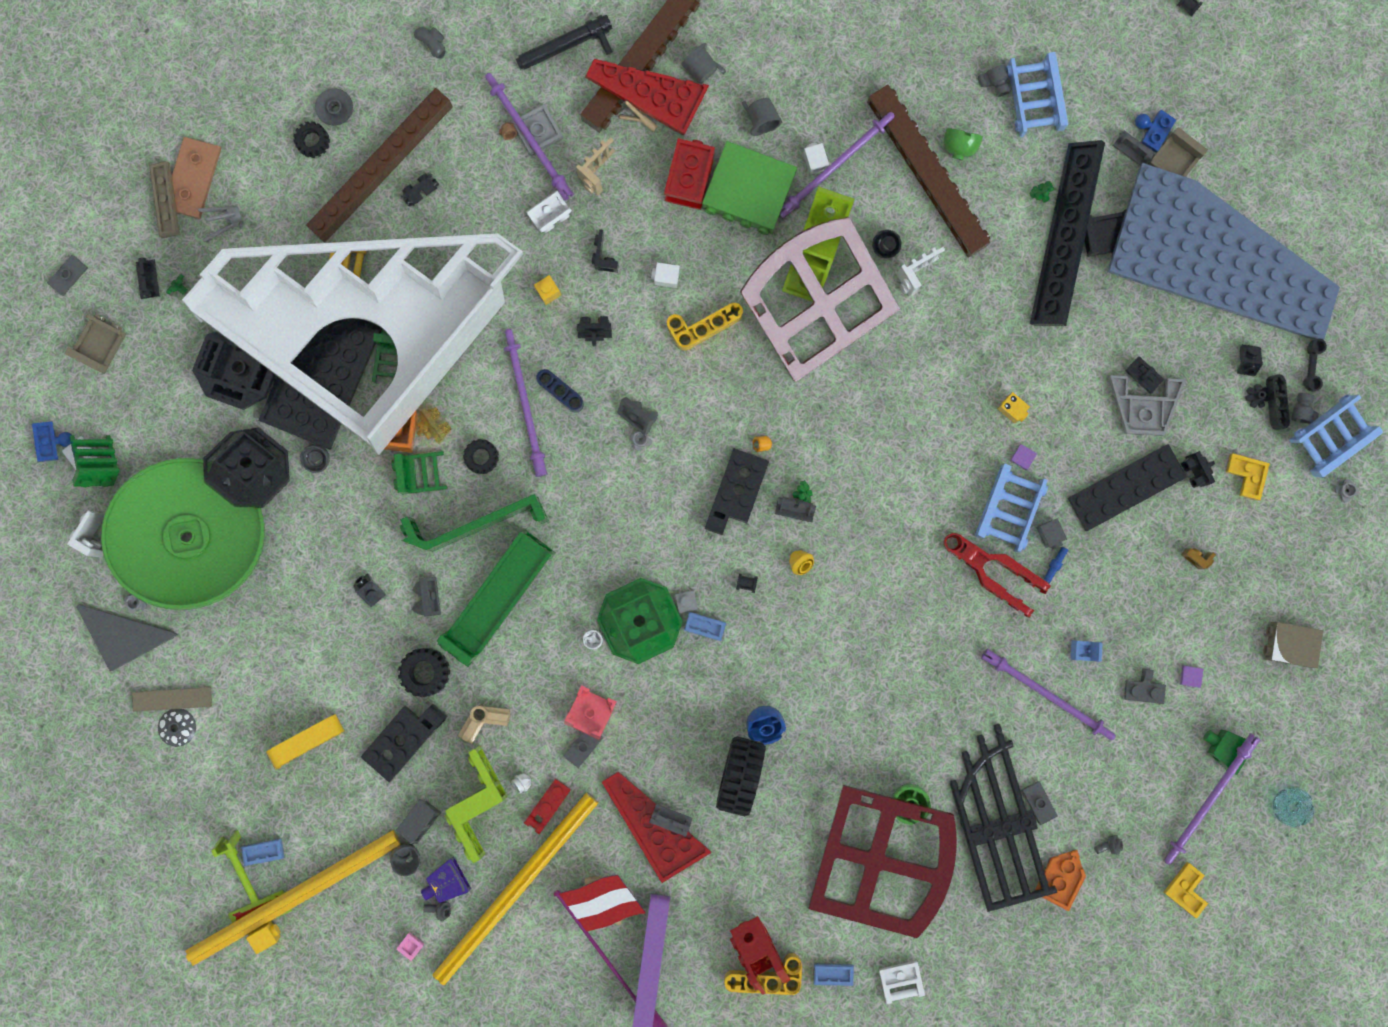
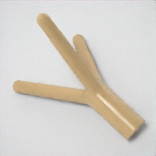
M625 101V104L638 117L619 115V118L642 122L654 132L658 126L644 112H639L631 103Z

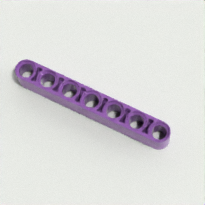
M651 894L632 1027H653L670 896Z

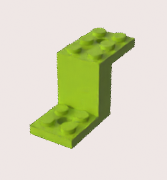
M818 186L803 231L830 220L849 217L855 199ZM831 207L835 212L829 213L826 211V208ZM841 236L817 243L803 251L806 261L822 288L834 260ZM791 264L782 291L813 302Z
M481 746L468 752L470 755L468 760L472 767L476 766L479 772L477 777L481 784H485L486 787L445 810L446 821L449 825H453L457 841L459 843L462 842L465 847L464 854L466 858L473 863L479 861L485 855V852L468 820L503 802L508 797Z

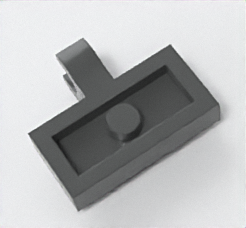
M1142 668L1141 682L1126 680L1124 699L1164 704L1166 685L1151 683L1154 670Z

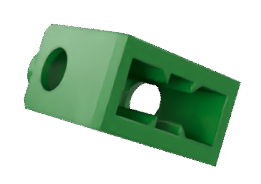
M1222 729L1218 735L1209 730L1203 737V740L1211 744L1207 753L1226 770L1237 756L1236 749L1238 746L1241 747L1246 740L1241 736ZM1247 759L1242 762L1235 775H1238Z

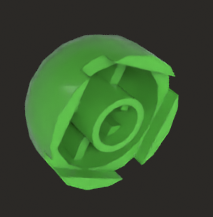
M946 128L944 146L947 152L953 154L952 158L963 160L964 157H971L976 154L983 136L967 133L963 130Z
M904 784L893 793L892 798L931 808L928 794L919 785ZM921 811L920 817L927 818L930 813ZM902 816L896 817L904 824L913 825L919 822Z

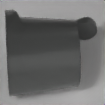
M703 43L693 50L681 64L699 83H703L717 68L723 75L726 73L725 68L715 62L707 52V43Z
M770 98L756 100L749 107L746 100L742 102L753 124L751 128L753 136H759L775 130L782 124V120Z

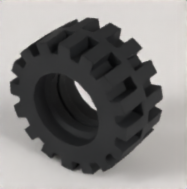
M307 121L305 125L300 124V128L295 130L297 133L293 135L296 148L308 158L321 157V154H325V150L329 149L330 139L327 131L319 123L316 124L313 121L311 123ZM310 133H315L319 136L318 143L312 147L306 146L305 137Z
M478 439L471 441L472 443L468 444L467 448L464 449L463 459L465 465L477 474L491 472L499 461L496 447L487 440ZM479 449H485L489 454L488 461L483 465L476 464L473 459L474 453Z

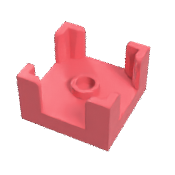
M581 685L564 724L600 740L617 701L610 698L606 700L591 693L589 688Z

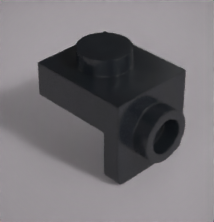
M1242 344L1239 351L1241 364L1237 369V374L1256 376L1263 365L1261 347Z
M368 573L365 576H360L353 585L355 592L370 607L374 606L385 596L383 590L372 580Z

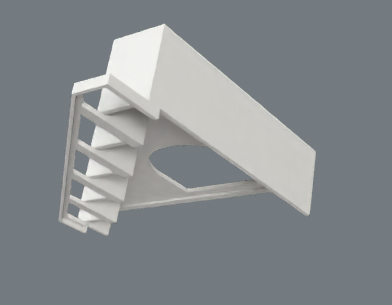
M498 233L222 249L200 273L201 279L182 301L199 322H206L371 445L379 455L503 306L505 300L501 281L522 257L523 251ZM477 244H497L509 253L508 257L493 275L467 257ZM462 245L433 280H430L404 261L414 248ZM399 249L369 284L341 265L342 261L351 251ZM335 253L305 288L277 268L287 255ZM271 256L241 292L217 275L231 258ZM358 318L377 324L389 334L397 349L398 366L395 377L387 390L364 417L291 364L319 330L341 319Z

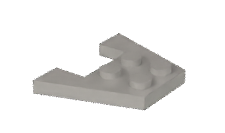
M1109 375L1108 379L1124 433L1164 436L1186 379H1165L1164 397L1128 395L1129 376Z

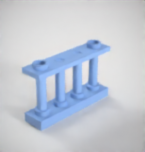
M1056 52L1048 53L1041 63L1016 66L1015 58H1011L1005 68L1010 78L1017 120H1015L1016 132H1019L1020 137H1023L1027 132V128L1052 124L1056 126L1057 131L1065 130L1068 126V119ZM1043 70L1047 74L1045 81L1019 84L1018 74ZM1044 88L1050 91L1049 99L1022 102L1021 92ZM1048 106L1053 108L1054 114L1052 117L1027 121L1025 119L1024 110Z
M1348 394L1339 399L1340 402L1307 427L1297 430L1294 433L1295 436L1289 439L1290 443H1302L1315 462V467L1310 470L1314 477H1325L1384 433L1380 426H1367L1354 406V403L1361 399L1360 395ZM1346 409L1360 428V433L1355 437H1352L1339 417V414ZM1331 420L1345 440V445L1341 448L1336 447L1323 427ZM1316 431L1330 451V456L1326 459L1321 458L1308 438Z
M1004 463L998 471L975 536L982 539L985 536L991 535L1016 545L1014 551L1018 553L1025 550L1028 544L1026 537L1041 497L1045 496L1048 490L1046 485L1048 480L1042 479L1039 484L1023 479L1013 475L1010 471L1012 466ZM1010 481L1036 491L1033 501L1030 502L1005 492L1006 490L1003 489L1005 483ZM1004 499L1029 509L1026 519L1024 520L999 510L997 507L999 500ZM998 517L1021 526L1022 530L1019 538L992 528V525H990L992 518Z

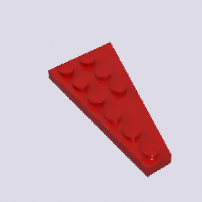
M598 59L592 61L585 75L586 79L618 98L628 101L635 108L681 135H685L709 87L707 84H697L690 80L684 81L655 72L636 70L633 67L627 68Z
M619 771L602 781L606 791L661 883L712 853L710 849L689 831L685 837L649 823L656 803Z

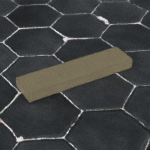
M163 161L151 164L149 168L159 237L167 238L180 235L170 163Z
M212 688L132 692L133 712L211 707Z

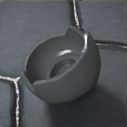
M319 444L308 445L300 454L302 466L311 473L324 471L330 462L328 451ZM321 459V462L319 464H314L315 462Z
M401 844L395 847L390 855L392 870L399 876L414 874L421 865L418 849L412 844ZM410 857L413 858L410 862H406Z

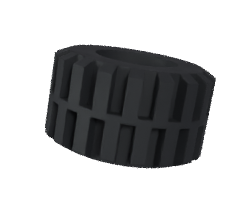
M421 648L412 650V652L405 655L406 657L401 660V666L398 667V671H400L398 679H401L402 682L400 684L406 688L405 691L407 693L410 692L413 696L427 697L437 694L445 688V684L449 681L448 675L450 670H448V666L450 665L449 662H446V657L440 654L441 652L432 648ZM421 661H428L434 668V678L428 684L419 683L414 676V668Z

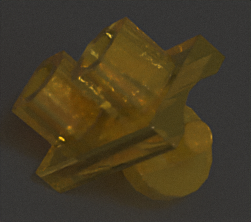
M436 407L429 410L424 408L420 411L419 418L421 422L417 424L420 428L417 435L419 437L425 435L428 440L433 437L440 444L444 441L445 436L451 432V427L446 421L439 426L437 425L435 420L439 419L441 414Z

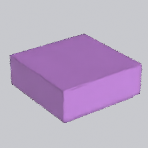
M1020 444L1010 461L1028 470L1037 453Z
M1182 666L1180 685L1201 688L1204 669Z

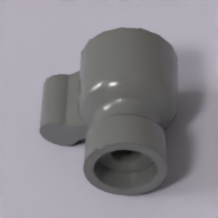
M1005 65L996 66L978 76L981 87H996L995 93L997 97L1011 92L1009 84L1006 83L1008 74Z
M1299 393L1297 397L1298 405L1293 408L1291 420L1296 421L1300 419V423L1311 424L1319 416V413L1310 406L1314 401V395Z

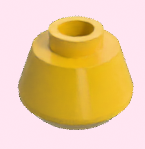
M803 550L794 551L789 559L792 572L795 575H804L809 572L814 565L813 555Z

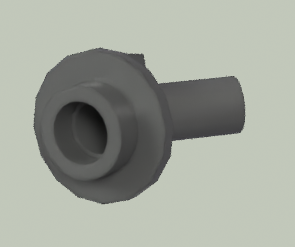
M1117 835L1109 836L1107 842L1095 846L1094 850L1099 854L1110 849L1111 854L1119 855L1120 851L1123 850V842Z
M445 901L437 902V905H424L423 913H436V918L444 921L451 914V905Z

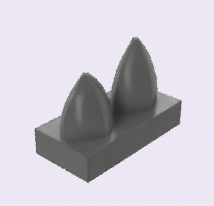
M627 397L621 399L617 412L644 436L650 432L652 424L658 417V412H645L642 410L641 402L631 401Z
M436 577L419 578V582L415 584L412 590L417 595H420L422 600L417 602L412 610L424 617L441 615Z

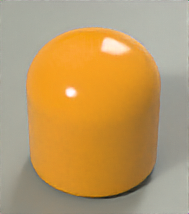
M759 436L753 439V448L756 452L768 451L772 447V441L768 436ZM756 441H758L759 444L758 448L754 447V443Z

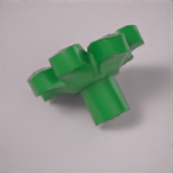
M1046 181L1045 184L1041 183L1038 187L1034 186L1030 192V197L1036 200L1042 199L1043 202L1049 201V192L1054 191L1051 181Z
M180 274L176 280H173L166 293L170 295L172 292L178 291L184 295L188 290L182 285V279L185 276Z
M805 480L800 481V485L797 486L798 491L793 492L794 499L799 498L804 502L811 503L810 496H813L812 490H809L810 487Z

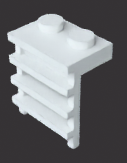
M934 247L927 256L923 253L918 261L913 259L908 267L905 264L900 267L896 275L901 282L900 288L904 294H908L911 297L917 293L922 285L915 272L938 260V254L945 251L944 247L938 250Z

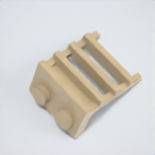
M611 137L606 142L603 140L600 142L601 148L598 151L595 148L592 150L593 156L590 159L587 156L584 158L585 164L582 167L579 164L576 166L578 177L585 184L584 188L590 194L594 192L598 196L603 191L601 180L594 173L615 152L613 148L609 151L608 146L614 141Z

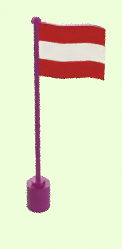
M619 875L602 877L585 886L565 892L556 890L554 897L557 896L636 1003V996L588 931L608 927L630 916L646 914L645 910ZM655 1009L653 1027H668Z

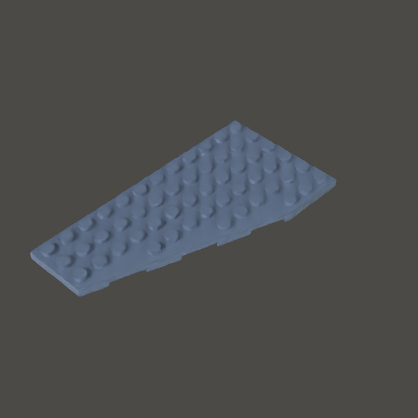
M1145 163L1140 164L1127 205V211L1124 215L1108 267V273L1310 339H1325L1340 289L1337 284L1198 181Z

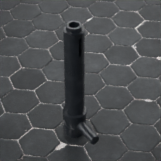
M599 15L593 21L590 19L584 25L518 55L516 62L520 70L523 68L525 70L587 40H594L596 38H599L606 55L613 51L605 34L609 33V30L612 29L611 22L607 15Z

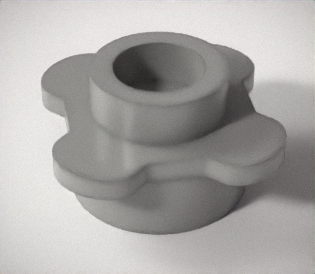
M640 431L630 435V440L633 441L634 448L637 451H640L644 446H650L652 443L647 434L644 436Z
M1350 479L1344 480L1342 485L1335 488V492L1341 495L1344 502H1349L1350 498L1359 493L1357 486Z
M127 595L124 599L128 612L131 614L140 609L144 610L147 607L145 602L133 595Z

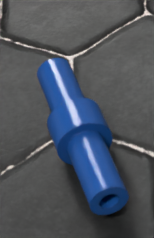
M1061 547L1055 559H1052L1049 564L1050 568L1043 579L1049 584L1055 573L1063 565L1062 561L1068 552V549L1065 547Z

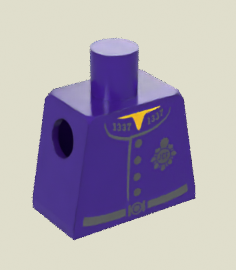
M453 856L426 878L429 886L422 889L421 894L425 900L435 896L437 901L441 903L466 894L472 888Z

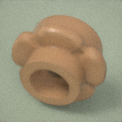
M510 122L504 123L499 130V134L505 140L515 138L517 136L515 124Z

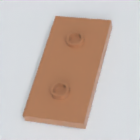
M183 137L172 174L177 213L201 219L202 212H199L198 209L204 208L222 149L220 146Z

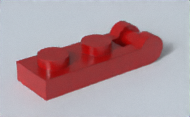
M555 778L524 824L530 825L536 829V833L540 834L571 789ZM537 814L543 818L541 823L534 819Z

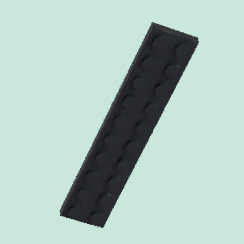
M1102 140L1068 143L1032 310L1031 325H1067L1105 142Z

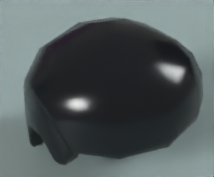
M893 230L878 232L872 242L873 251L880 258L895 257L900 252L902 245L900 236Z

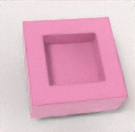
M409 932L396 950L412 961L425 943Z

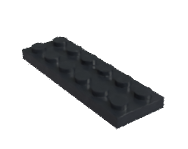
M1166 444L1067 499L1085 531H1089L1187 478L1171 447L1169 444Z

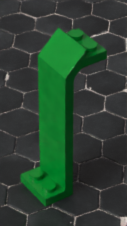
M533 494L429 541L423 539L415 519L407 516L400 519L402 523L400 529L404 536L407 535V538L401 541L434 552L529 509L536 522L544 524L549 520L539 497Z
M527 530L521 531L452 627L437 639L438 645L459 662L469 667L492 639L547 561L552 559L556 552Z

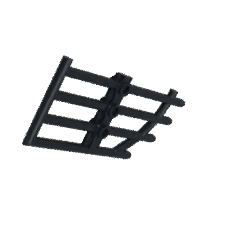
M1000 724L994 725L999 745L989 751L983 734L977 735V742L982 756L973 766L968 751L962 752L967 775L961 790L958 789L959 786L956 780L950 781V787L953 790L952 794L987 912L1057 893L1055 885L1050 887L1048 885L1032 831L1038 829L1033 810L1026 811L1008 749L1014 747L1012 740L1005 741ZM999 753L1002 755L1019 812L1010 816L1007 815L991 762V758ZM983 765H985L1000 816L999 819L992 821L988 820L975 776ZM970 786L981 820V824L970 826L964 807V801ZM1021 833L1026 835L1041 885L1040 890L1032 892L1029 890L1014 835ZM1007 839L1022 895L1011 897L996 847V840ZM988 844L1004 900L992 902L976 848L978 845Z

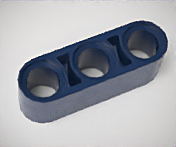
M548 369L540 370L537 373L536 379L538 384L567 409L574 413L580 412L583 409L584 401L582 397ZM549 375L551 377L550 381L546 384L542 383V376ZM558 387L565 388V393L561 396L555 393ZM573 399L580 400V404L576 408L570 406V402Z

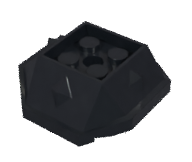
M218 331L206 334L192 369L206 397L242 410L267 398L275 377L273 372ZM243 364V370L237 373V366Z
M259 427L230 432L203 458L204 483L234 507L264 508L290 481L288 450ZM244 463L251 464V466L247 468L242 467L241 465Z

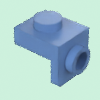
M1071 640L1070 660L1101 662L1102 642Z

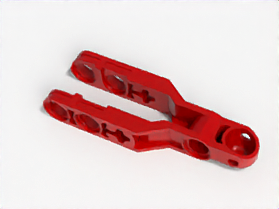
M957 533L948 534L944 538L943 545L945 549L959 560L963 559L966 565L976 571L983 588L999 599L1009 602L1008 605L1017 611H1022L1025 613L1024 616L1028 618L1031 617L1035 610L1022 603L1023 600L1017 599L1006 592L1007 589L986 576L983 569L985 563L991 560L996 561L1016 576L1020 575L1032 587L1036 586L1043 594H1046L1051 587L1049 583L1007 554H988ZM953 537L957 539L958 545L956 548L950 549L947 546L946 541L948 538Z

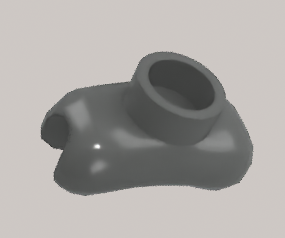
M419 27L414 31L415 39L426 44L433 57L439 59L444 57L446 50L441 41L445 37L436 28L432 27L429 31L427 28Z

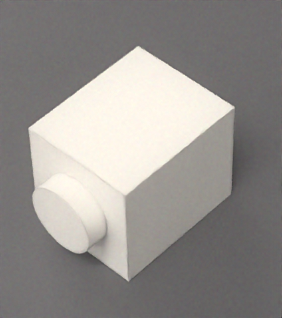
M811 143L804 148L803 155L810 175L824 171L829 166L823 143Z
M657 263L656 268L652 269L651 279L654 280L655 285L677 288L680 266Z

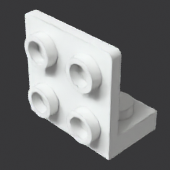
M89 510L87 513H84L80 518V524L77 529L73 530L70 534V540L67 544L86 556L102 558L104 555L101 549L102 545L91 539L103 521L105 514Z

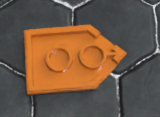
M1077 849L1051 857L1044 870L1049 887L1055 885L1057 893L1042 898L1067 911L1070 910L1086 878ZM1038 882L1034 891L1041 889L1040 882Z

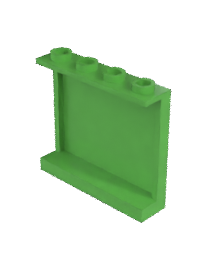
M726 141L703 200L702 208L710 215H715V213L722 215V218L726 221H738L745 228H757V231L761 234H773L790 186L796 175L797 167Z

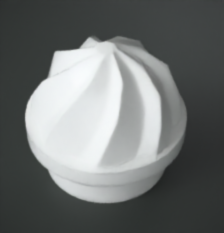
M522 773L515 775L511 784L520 794L528 791L531 786V779L528 775Z

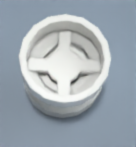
M590 630L584 634L583 643L588 649H597L603 643V636L597 630Z

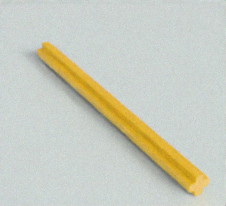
M587 792L432 974L440 984L445 985L597 806L598 801Z
M394 830L388 832L185 950L187 961H190L192 966L200 963L391 852L395 847L401 845L398 835H396Z

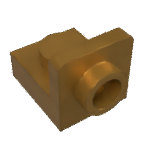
M1195 548L1185 549L1181 554L1198 570L1209 568L1214 563L1213 558L1216 556L1214 552H1208L1202 557L1203 554Z

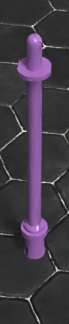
M487 73L485 78L492 87L490 91L491 96H498L551 176L552 186L556 187L564 201L570 199L568 196L572 197L574 193L565 182L566 178L564 175H558L503 92L505 89L504 83L498 84L493 75Z
M889 112L879 122L874 119L872 121L874 126L796 196L790 195L782 207L780 217L784 220L795 208L798 209L801 200L878 132L884 134L885 130L883 127L894 118V113Z
M507 329L505 335L508 346L504 348V351L510 352L532 449L530 461L533 462L535 477L547 475L544 463L545 454L539 449L517 350L521 348V345L515 344L512 330Z
M988 648L985 650L986 653H983L981 659L993 665L995 670H1004L1093 728V735L1099 732L1110 740L1115 739L1116 735L1103 726L1104 721L1102 719L1098 722L1094 721L1010 666L1005 657L1001 658Z
M1249 733L1242 746H1238L1236 758L1177 842H1170L1173 848L1165 858L1166 864H1172L1179 852L1186 853V850L1183 848L1242 762L1252 757L1251 753L1261 741L1259 738Z

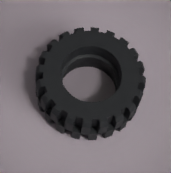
M738 736L732 739L717 797L716 807L720 811L744 817L750 815L765 757L766 746L762 742Z

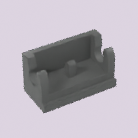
M419 799L396 831L409 843L418 844L441 812L429 802Z

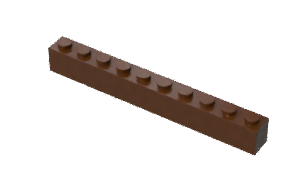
M667 0L618 65L627 68L633 67L641 71H651L656 64V58L658 56L661 57L665 53L668 42H673L678 35V29L687 24L689 21L688 16L691 12L695 13L698 10L700 0ZM601 87L580 114L581 120L600 133L602 129L606 130L609 127L611 117L618 115L621 111V104L624 100Z
M886 85L870 95L867 103L879 121L889 112L894 113V118L883 128L966 256L969 258L987 247L990 243L989 234L986 230H982L978 217L969 210L967 200L965 198L962 199L958 193V186L951 182L948 171L938 162L937 154L930 150L926 137L924 135L921 136L917 123L908 116V110L904 104L901 105L896 91L891 89L889 85Z
M435 87L306 226L325 243L453 108L450 100Z

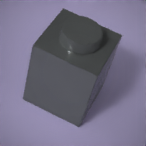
M1058 518L1036 527L1045 548L1052 547V549H1056L1063 545L1062 541L1067 540Z

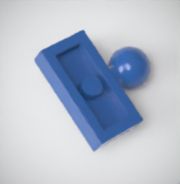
M1163 110L1157 112L1152 122H1150V117L1147 114H1140L1135 119V125L1139 129H1148L1141 143L1154 152L1159 151L1176 122L1175 118Z
M53 421L32 423L37 462L58 460L56 444H60L63 447L69 446L71 444L69 437L72 434L62 432L58 437H55Z

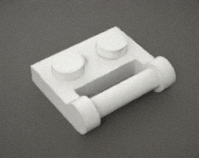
M917 960L879 969L886 1004L913 996H925ZM916 983V988L890 993L891 988Z

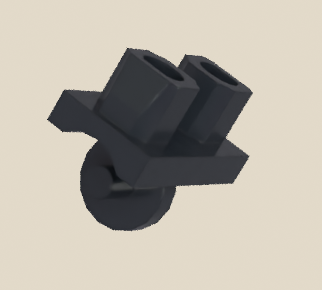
M608 316L598 317V323H591L590 317H580V322L577 324L578 339L585 338V341H592V346L594 347L597 346V341H604V338H612V327Z
M1140 356L1125 370L1150 394L1165 380L1155 371L1154 367L1148 365Z
M1200 451L1185 457L1186 459L1181 463V466L1186 472L1192 470L1194 477L1190 478L1189 482L1193 488L1204 487L1216 482L1212 476L1213 471L1211 469V466L1215 465L1214 460L1208 462Z

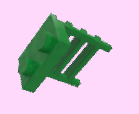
M387 332L374 333L373 341L377 344L372 382L376 383L377 376L394 378L396 374L378 371L379 365L397 367L398 362L380 360V353L397 355V349Z
M70 435L69 438L76 466L72 479L73 487L114 486L120 469L117 467L118 461L115 458V449H113V439H111V436L106 435V439H75L74 435ZM77 447H108V449H77ZM79 456H110V458H79Z
M444 451L407 456L394 454V460L391 461L392 469L396 472V479L393 480L394 489L402 495L448 489L447 485L440 486L437 456H443ZM426 457H432L435 487H429ZM421 458L424 488L417 489L414 459Z

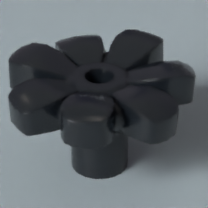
M1255 384L1254 388H1247L1246 392L1250 395L1245 396V400L1247 402L1251 401L1250 407L1256 408L1257 405L1259 408L1264 407L1265 402H1268L1266 387L1261 389L1260 384Z

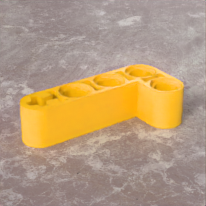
M730 303L690 327H687L680 315L673 314L667 319V329L677 347L686 351L739 322L743 315V308L738 303ZM732 309L734 311L738 310L737 316L734 314L730 315ZM719 318L723 321V324L715 326L713 320ZM672 321H679L681 325L675 329L670 326V323ZM701 327L705 328L707 332L705 335L700 336L696 333V330ZM682 337H688L690 342L687 345H683L679 340Z
M334 714L266 751V754L274 769L277 770L293 759L343 733L345 730L337 715Z
M789 953L783 960V965L790 980L797 981V984L790 988L786 985L787 983L783 984L776 972L765 971L759 974L758 977L766 994L796 995L799 993L802 980V963L797 954ZM790 960L798 962L793 968L787 966ZM729 970L725 974L724 984L728 991L761 994L759 990L755 991L753 986L747 983L746 970ZM731 977H735L734 985L730 983ZM741 977H744V986L741 985ZM770 979L777 980V984L773 987L768 986L767 982Z

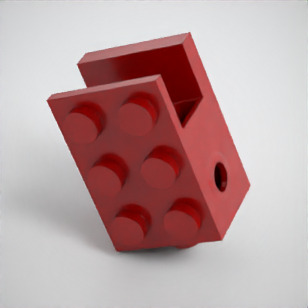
M680 138L677 139L664 195H666L665 202L697 210L702 209L715 157V147L704 145L700 140L688 141Z
M758 916L749 921H744L738 927L730 930L732 934L730 941L734 949L737 950L739 954L738 959L742 967L745 968L748 981L755 991L759 990L762 995L766 994L758 975L771 968H774L783 984L790 981V977L771 937Z

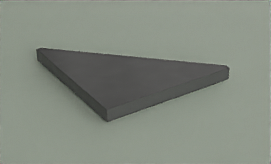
M83 605L76 606L109 671H114L178 636L177 633Z

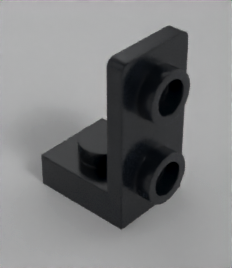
M599 229V235H595L594 246H597V250L592 255V264H594L595 270L618 273V261L610 257H605L604 260L601 259L604 230Z

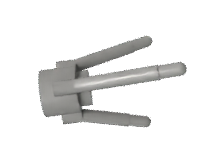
M238 206L198 209L199 212L225 211L223 212L224 214L206 218V221L225 218L227 223L231 222V224L203 239L204 242L233 227L239 226L238 222H242Z

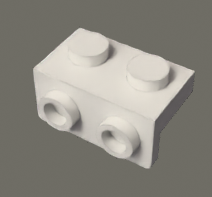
M557 190L526 211L533 224L541 233L543 231L547 233L553 229V224L559 220L560 222L566 220L570 216L569 213L572 212Z

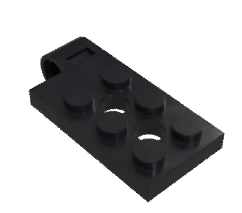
M733 448L705 530L723 535L729 518L748 523L769 463L768 460ZM742 468H746L750 471V476L742 477L739 471ZM741 486L744 489V493L737 495L734 493L733 488Z
M432 704L420 718L407 706H404L362 754L361 758L390 783L448 716L435 704ZM397 736L404 737V745L397 744ZM385 750L392 752L393 757L391 760L384 757Z

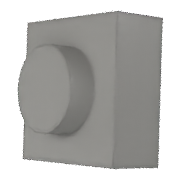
M694 590L675 594L679 613L698 609Z

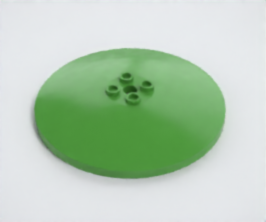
M194 458L162 461L132 476L112 498L106 510L101 530L104 558L109 570L119 584L137 599L155 607L170 610H190L205 607L232 594L252 574L260 559L265 539V524L261 508L234 507L204 483L203 460ZM185 533L192 534V538L188 542L181 540L182 535Z

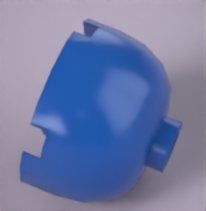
M760 706L754 709L746 721L748 737L751 740L762 742L764 745L780 740L782 738L781 734L786 731L782 714L772 706Z

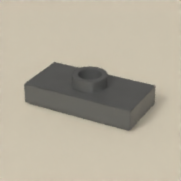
M71 255L47 284L64 296L88 267L74 255Z
M582 733L564 757L579 768L603 737L601 736L600 740Z
M1040 781L1022 789L1039 825H1043L1058 817Z

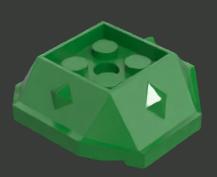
M639 578L607 593L597 618L612 654L636 664L645 662L674 648L683 623L667 587L643 578ZM638 615L645 618V624L641 627L636 626L634 623V619Z

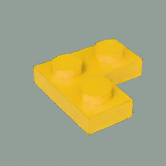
M1233 453L1230 454L1226 473L1244 477L1239 496L1257 501L1261 500L1270 463Z
M1186 862L1163 893L1196 919L1208 905L1204 899L1193 891L1205 875Z

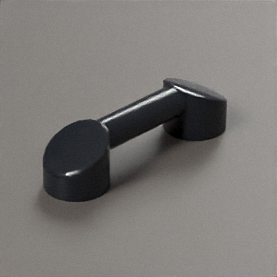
M1320 338L1312 340L1307 346L1309 364L1307 378L1304 379L1303 384L1311 392L1318 391L1323 386L1322 379L1315 376L1317 356L1325 352L1327 348L1326 342Z

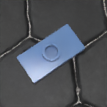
M689 612L684 630L721 641L726 623Z
M281 838L241 847L244 866L285 858Z
M814 963V985L853 986V964Z

